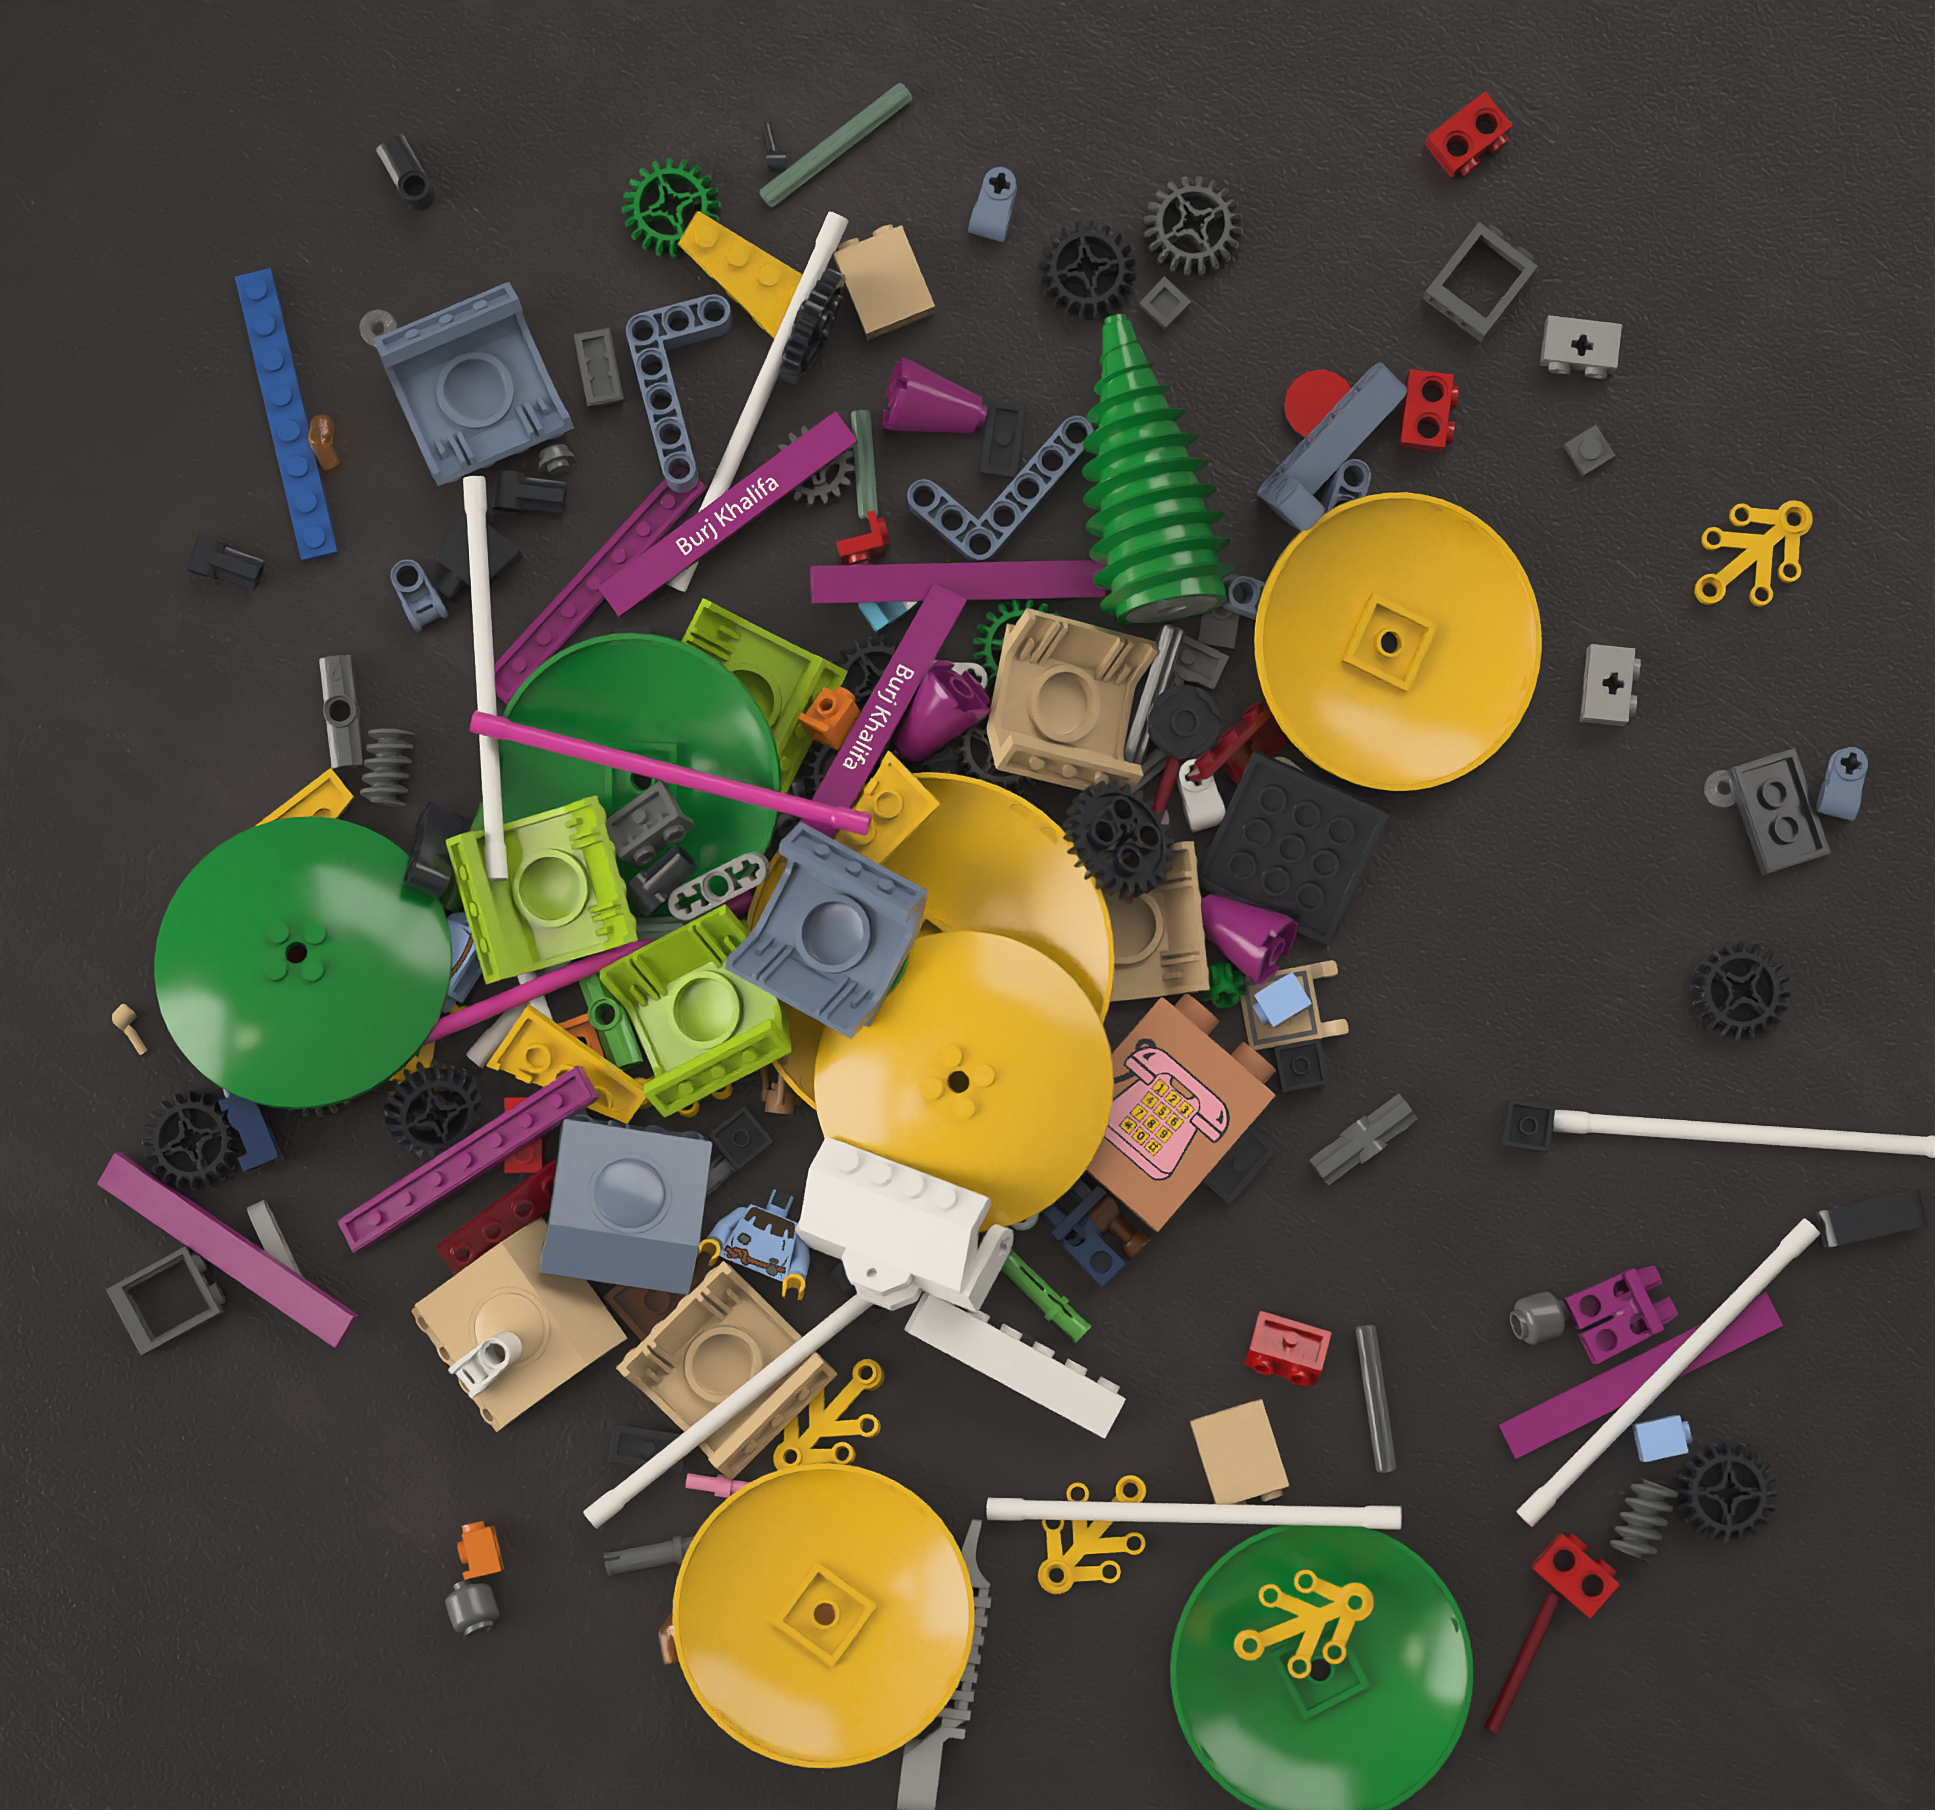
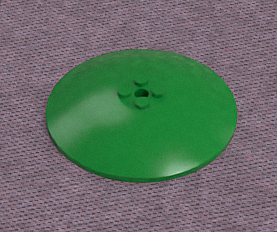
M630 632L599 636L574 644L545 661L529 675L510 700L502 716L511 722L781 792V768L777 746L766 717L751 692L721 662L708 653L674 638L649 633ZM498 739L503 824L560 808L596 795L599 804L605 811L606 819H608L648 790L641 789L635 784V773L510 740ZM652 778L650 787L660 780ZM663 781L668 784L682 813L693 820L695 827L687 832L681 841L670 844L659 852L652 862L646 865L635 867L620 859L617 852L615 861L620 877L627 884L642 870L649 869L674 845L679 844L695 859L696 865L699 867L680 885L682 886L747 852L755 851L765 855L777 825L779 811ZM747 859V867L734 874L737 883L738 880L753 874L758 867V863L751 864ZM729 867V870L733 873V868ZM715 875L711 878L709 884L711 891L717 896L726 895L729 889L727 880L720 875ZM701 891L689 897H686L682 892L683 899L678 903L681 908L688 907L690 912H692L691 904L704 898ZM626 896L630 913L633 914L634 918L644 917ZM667 901L649 917L674 915L670 912ZM716 906V907H714V908H712V909H710V910H708V911H706V912H704V913H702V914H700V915H698V916H696V917H694V918H692V919H689V920L677 919V920L670 921V922H665V923H687V922H691V921H693V920H695V919H697V918L703 916L704 914H706V913H708V912L714 910V909L717 908L718 906Z
M314 816L291 817L254 826L233 836L206 855L184 879L169 903L158 934L154 960L156 993L162 1016L170 1034L188 1060L204 1076L222 1089L256 1104L284 1109H314L346 1102L372 1091L402 1070L428 1040L440 1018L446 1003L453 966L450 928L440 899L425 894L403 882L409 856L393 842L366 827L334 818ZM297 945L305 946L307 948L305 960L296 964L289 962L288 953L290 949Z
M1280 1525L1253 1535L1236 1545L1205 1573L1190 1595L1177 1624L1170 1663L1173 1702L1188 1744L1208 1773L1225 1790L1256 1810H1389L1420 1790L1439 1771L1450 1756L1466 1722L1473 1687V1658L1470 1639L1461 1612L1446 1585L1420 1556L1404 1544L1384 1533L1363 1526ZM1304 1569L1313 1572L1316 1578L1340 1588L1349 1583L1362 1584L1370 1590L1374 1599V1606L1369 1616L1363 1620L1355 1621L1345 1645L1346 1656L1344 1660L1338 1664L1329 1663L1330 1674L1323 1680H1315L1310 1674L1304 1678H1295L1288 1671V1661L1296 1654L1305 1631L1264 1647L1262 1655L1255 1660L1242 1659L1234 1649L1235 1637L1242 1630L1253 1629L1259 1633L1299 1617L1277 1606H1264L1259 1600V1591L1266 1584H1274L1281 1592L1318 1608L1334 1602L1313 1591L1309 1593L1300 1592L1295 1587L1294 1576L1298 1571ZM1303 1574L1298 1579V1584L1302 1588H1309L1313 1582L1309 1574ZM1272 1588L1265 1590L1263 1593L1264 1600L1269 1603L1274 1602L1278 1596L1276 1590ZM1353 1595L1348 1599V1606L1351 1609L1361 1607L1362 1599L1360 1596ZM1340 1617L1325 1622L1311 1656L1310 1664L1316 1659L1326 1660L1323 1656V1647L1328 1641H1332ZM1252 1638L1244 1640L1242 1644L1243 1650L1249 1653L1255 1651L1257 1642ZM1338 1645L1330 1646L1327 1650L1328 1657L1331 1659L1339 1658L1341 1648ZM1297 1659L1292 1664V1670L1295 1673H1303L1306 1669V1662L1302 1659Z

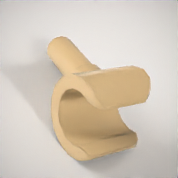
M121 1004L112 1014V1021L118 1028L124 1031L139 1055L148 1050L135 1029L130 1025L138 1016L126 1004Z

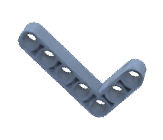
M716 294L637 314L628 321L626 326V335L662 471L669 488L678 493L691 491L697 485L699 478L666 351L720 337L731 329L733 316L730 306L725 298ZM714 309L722 310L725 313L724 317L717 322H711L706 319L707 314ZM677 319H685L689 322L688 327L683 331H673L670 328L671 324ZM643 328L653 331V335L646 341L635 339L636 333ZM656 362L663 366L656 375L650 376L644 373L645 367L650 363ZM660 397H668L672 400L670 406L664 410L655 409L653 404ZM670 431H676L681 434L680 439L675 444L668 445L662 442L663 436ZM686 466L690 469V472L683 479H675L671 476L674 468Z
M1383 363L1374 365L1263 482L1257 491V496L1283 521L1300 531L1308 530L1320 519L1325 511V507L1313 494L1406 395L1407 387Z
M1072 416L1066 419L979 520L937 484L926 479L918 480L910 486L907 495L909 508L920 520L972 563L990 562L1087 452L1083 449V442L1076 444L1067 439V431L1073 427H1080L1084 429L1088 436L1093 432L1092 425L1082 416ZM1047 455L1059 456L1063 462L1062 467L1057 471L1045 469L1042 461ZM1032 482L1038 487L1039 493L1032 499H1024L1019 495L1018 488L1023 483ZM921 490H928L933 493L935 500L930 506L920 507L914 502L916 493ZM1000 510H1008L1012 512L1015 520L1010 526L1001 527L994 521L995 514ZM948 514H957L961 517L963 524L958 530L949 531L942 526L943 518ZM975 538H985L989 541L991 548L986 554L977 555L971 551L970 544Z
M1358 459L1344 461L1327 479L1320 503L1325 507L1324 513L1333 509L1335 503L1341 505L1366 496L1371 479L1370 469L1366 463ZM1346 468L1351 469L1355 474V483L1352 487L1344 481L1343 476ZM1245 576L1223 582L1227 601L1222 607L1230 612L1256 620L1260 598L1266 583ZM1237 584L1242 586L1245 591V599L1241 604L1233 598V589Z

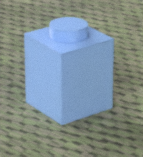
M1291 972L1254 994L1258 1003L1252 1007L1263 1025L1271 1022L1272 1026L1276 1028L1313 1005L1296 976Z
M1671 1415L1632 1424L1640 1461L1647 1462L1688 1453L1687 1444L1692 1443L1691 1431L1687 1421L1681 1422L1680 1415Z

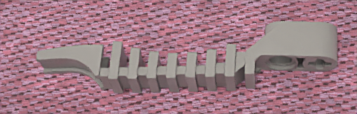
M972 1519L961 1551L969 1571L972 1587L979 1588L978 1595H973L974 1606L976 1607L974 1634L968 1661L960 1681H963L962 1687L956 1688L950 1699L955 1700L954 1706L945 1705L937 1715V1717H942V1724L922 1740L911 1739L905 1743L897 1810H935L943 1742L949 1737L964 1739L966 1727L958 1725L965 1720L970 1721L971 1708H968V1702H973L974 1690H971L972 1683H977L978 1671H974L975 1664H980L981 1659L978 1647L984 1644L985 1634H981L982 1627H987L988 1615H984L985 1608H990L991 1597H988L990 1583L982 1576L976 1562V1547L982 1520Z

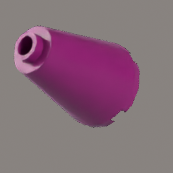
M900 358L901 362L896 363L887 388L885 398L888 399L890 411L885 409L882 411V429L890 431L973 433L976 427L982 428L987 414V407L982 406L981 397L908 358Z
M939 660L930 666L893 737L894 744L896 745L895 750L899 751L901 758L906 761L921 762L983 720L990 713V708L987 709L986 707L990 702L989 696L982 685L971 674L964 671L960 675L951 670L955 664L949 661Z
M1209 894L1205 898L1201 897L1200 904L1205 938L1251 981L1259 985L1268 982L1280 968L1274 963L1281 954L1287 957L1292 948L1298 929L1297 923L1294 922L1295 920L1286 915Z

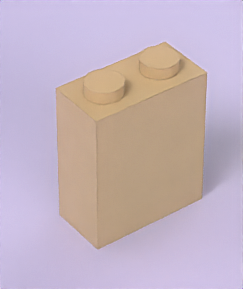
M892 224L880 227L872 232L873 237L861 242L858 238L848 240L838 246L839 251L833 253L839 272L845 275L846 281L844 284L867 341L935 314V305L902 225L893 228Z
M1262 1399L1189 1421L1215 1504L1247 1505L1246 1499L1259 1495L1262 1502L1283 1495L1282 1488L1288 1487L1289 1483Z

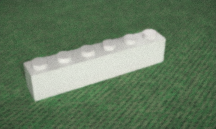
M925 1292L923 1293L904 1328L905 1331L1105 1439L1126 1398L1117 1394L1120 1388L1118 1385L1101 1376L1096 1383L1084 1376L1088 1369L1070 1359L1066 1361L1065 1365L1052 1359L1055 1351L1036 1341L1033 1347L1019 1341L1023 1335L1022 1333L1005 1324H1002L1000 1330L989 1325L987 1322L990 1316L981 1311L977 1313L968 1309L965 1312L954 1306L955 1304Z

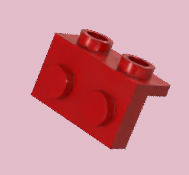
M874 510L868 511L867 515L872 533L836 542L842 565H872L871 559L885 556L884 546L890 545L884 517L877 519Z

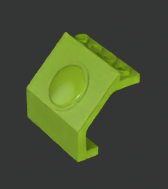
M703 598L682 642L708 653L721 662L751 692L771 728L780 761L781 793L786 794L814 740L809 738L797 718L801 713L806 714L824 687L835 691L838 686H841L848 671Z
M597 795L581 799L560 808L503 824L508 880L488 882L484 862L485 829L459 834L445 840L486 984L638 941L636 935L637 923L628 907L626 884L618 872L615 861V846L609 840L605 826L606 814L603 807L599 804Z
M726 904L600 970V980L628 1012L648 1057L655 1079L643 1084L644 1095L664 1118L791 1052L789 1015L782 1000L725 969L727 957L751 934L746 920L739 921Z

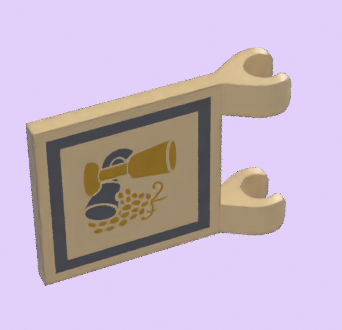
M1330 960L1279 970L1263 985L1251 981L1247 976L1244 977L1246 995H1240L1249 1046L1256 1051L1348 1033V1023L1345 1019L1321 1023L1314 989V979L1332 977L1338 974L1336 962ZM1293 972L1313 1006L1276 1028L1272 1026L1271 1022L1263 1025L1252 1007L1258 1003L1254 994Z

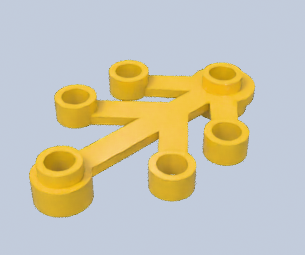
M1788 501L1778 510L1751 508L1743 503L1737 504L1732 508L1729 519L1736 527H1744L1750 522L1775 525L1764 535L1724 532L1717 527L1708 528L1701 537L1702 545L1707 550L1715 551L1720 547L1742 548L1746 550L1718 574L1702 576L1695 585L1694 592L1696 598L1705 605L1718 603L1725 595L1726 585L1757 560L1755 586L1751 589L1749 598L1755 606H1766L1773 598V590L1770 587L1773 546L1784 537V562L1778 567L1777 575L1784 583L1796 581L1801 575V566L1798 563L1800 536L1809 531L1813 521L1811 510L1800 501ZM1738 509L1745 510L1748 515L1747 520L1743 522L1738 521L1735 517V511ZM1789 514H1796L1800 520L1799 525L1791 526L1787 522V516ZM1716 533L1720 539L1719 544H1709L1707 534ZM1791 565L1795 568L1796 574L1793 578L1784 575V566ZM1711 584L1714 586L1716 592L1713 597L1704 595V585ZM1757 589H1764L1767 592L1768 597L1766 601L1756 599L1755 591Z
M871 1359L859 1361L853 1368V1379L826 1409L823 1389L809 1403V1428L800 1438L798 1415L784 1428V1441L777 1446L773 1456L777 1470L805 1464L837 1463L850 1465L853 1463L856 1456L855 1450L845 1442L835 1444L832 1449L811 1448L821 1437L862 1435L865 1438H873L879 1434L881 1425L879 1420L873 1415L864 1414L858 1420L837 1421V1419L864 1390L872 1391L882 1385L885 1374L880 1364ZM866 1367L872 1368V1377L868 1380H862V1370ZM867 1420H873L874 1429L869 1433H865L862 1429L863 1423ZM841 1448H848V1458L840 1461L837 1457L838 1451ZM796 1451L797 1460L792 1464H788L786 1462L787 1453Z
M1134 1475L1122 1477L1116 1485V1496L1111 1502L1140 1503L1146 1494L1143 1481ZM1080 1482L1072 1483L1066 1492L1068 1500L1075 1501L1071 1498L1070 1493L1074 1487L1078 1486L1085 1491V1496L1080 1501L1086 1502L1089 1497L1086 1485ZM1134 1483L1137 1486L1138 1492L1134 1497L1124 1495L1123 1488L1126 1484ZM1042 1520V1526L1047 1535L1048 1559L1039 1568V1583L1045 1591L1051 1594L1065 1593L1072 1587L1074 1582L1102 1580L1106 1583H1114L1119 1579L1121 1569L1113 1560H1106L1100 1566L1075 1565L1085 1554L1127 1552L1131 1555L1140 1554L1145 1548V1539L1138 1532H1130L1124 1537L1100 1538L1114 1521H1093L1087 1528V1520H1072L1074 1544L1063 1556L1060 1531L1064 1526V1520H1060V1525L1056 1529L1048 1528L1046 1520ZM1137 1536L1140 1538L1141 1546L1138 1550H1130L1127 1547V1540L1130 1537ZM1109 1564L1117 1569L1116 1576L1111 1579L1105 1578L1102 1574V1569ZM1060 1568L1064 1572V1578L1060 1582H1053L1050 1579L1049 1573L1052 1569Z
M1310 1570L1298 1571L1294 1576V1585L1300 1592L1309 1593L1313 1591L1334 1601L1318 1608L1281 1592L1274 1584H1266L1259 1591L1261 1603L1266 1607L1277 1606L1299 1617L1259 1633L1253 1629L1242 1630L1235 1637L1234 1649L1242 1659L1255 1660L1262 1655L1264 1647L1305 1631L1296 1654L1289 1659L1287 1665L1288 1671L1293 1677L1304 1678L1310 1673V1659L1325 1622L1340 1617L1332 1641H1328L1323 1647L1324 1658L1329 1663L1338 1664L1346 1656L1345 1645L1355 1621L1365 1619L1373 1609V1595L1366 1586L1359 1583H1349L1340 1588L1316 1578L1315 1574ZM1309 1574L1312 1577L1313 1582L1309 1588L1299 1586L1298 1579L1301 1575ZM1269 1588L1275 1589L1278 1594L1277 1599L1272 1603L1266 1602L1263 1598L1264 1591ZM1353 1595H1358L1362 1599V1605L1358 1609H1351L1348 1606V1599ZM1252 1638L1257 1642L1255 1651L1250 1653L1244 1651L1242 1647L1244 1640ZM1332 1645H1338L1341 1648V1655L1337 1659H1331L1327 1655V1650ZM1302 1659L1306 1662V1669L1303 1673L1298 1674L1292 1670V1664L1295 1660Z

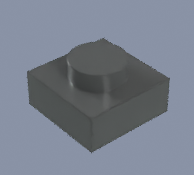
M1165 277L1139 302V306L1165 331L1191 304V301Z
M1594 425L1563 445L1582 477L1616 456L1597 425Z

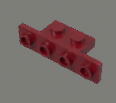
M1266 699L1261 703L1257 702L1250 706L1242 714L1244 720L1237 727L1233 726L1226 730L1218 738L1220 744L1213 751L1208 750L1194 762L1196 768L1188 775L1192 782L1208 779L1222 766L1238 786L1255 749L1273 757L1290 740L1277 723Z
M556 1159L436 1246L438 1253L455 1274L461 1272L500 1242L530 1224L551 1208L557 1167Z

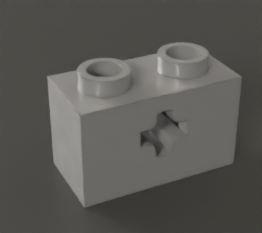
M1549 315L1544 325L1540 366H1547L1549 372L1556 374H1570L1572 369L1585 371V376L1607 378V374H1613L1617 369L1622 324ZM1578 341L1583 342V348L1588 349L1583 356L1578 355L1576 348H1571L1575 347Z
M1591 644L1587 648L1580 722L1625 726L1629 722V717H1635L1637 696L1631 695L1632 680L1638 681L1641 660L1635 658V648ZM1610 677H1614V684L1620 685V688L1613 694H1609V688L1602 684Z

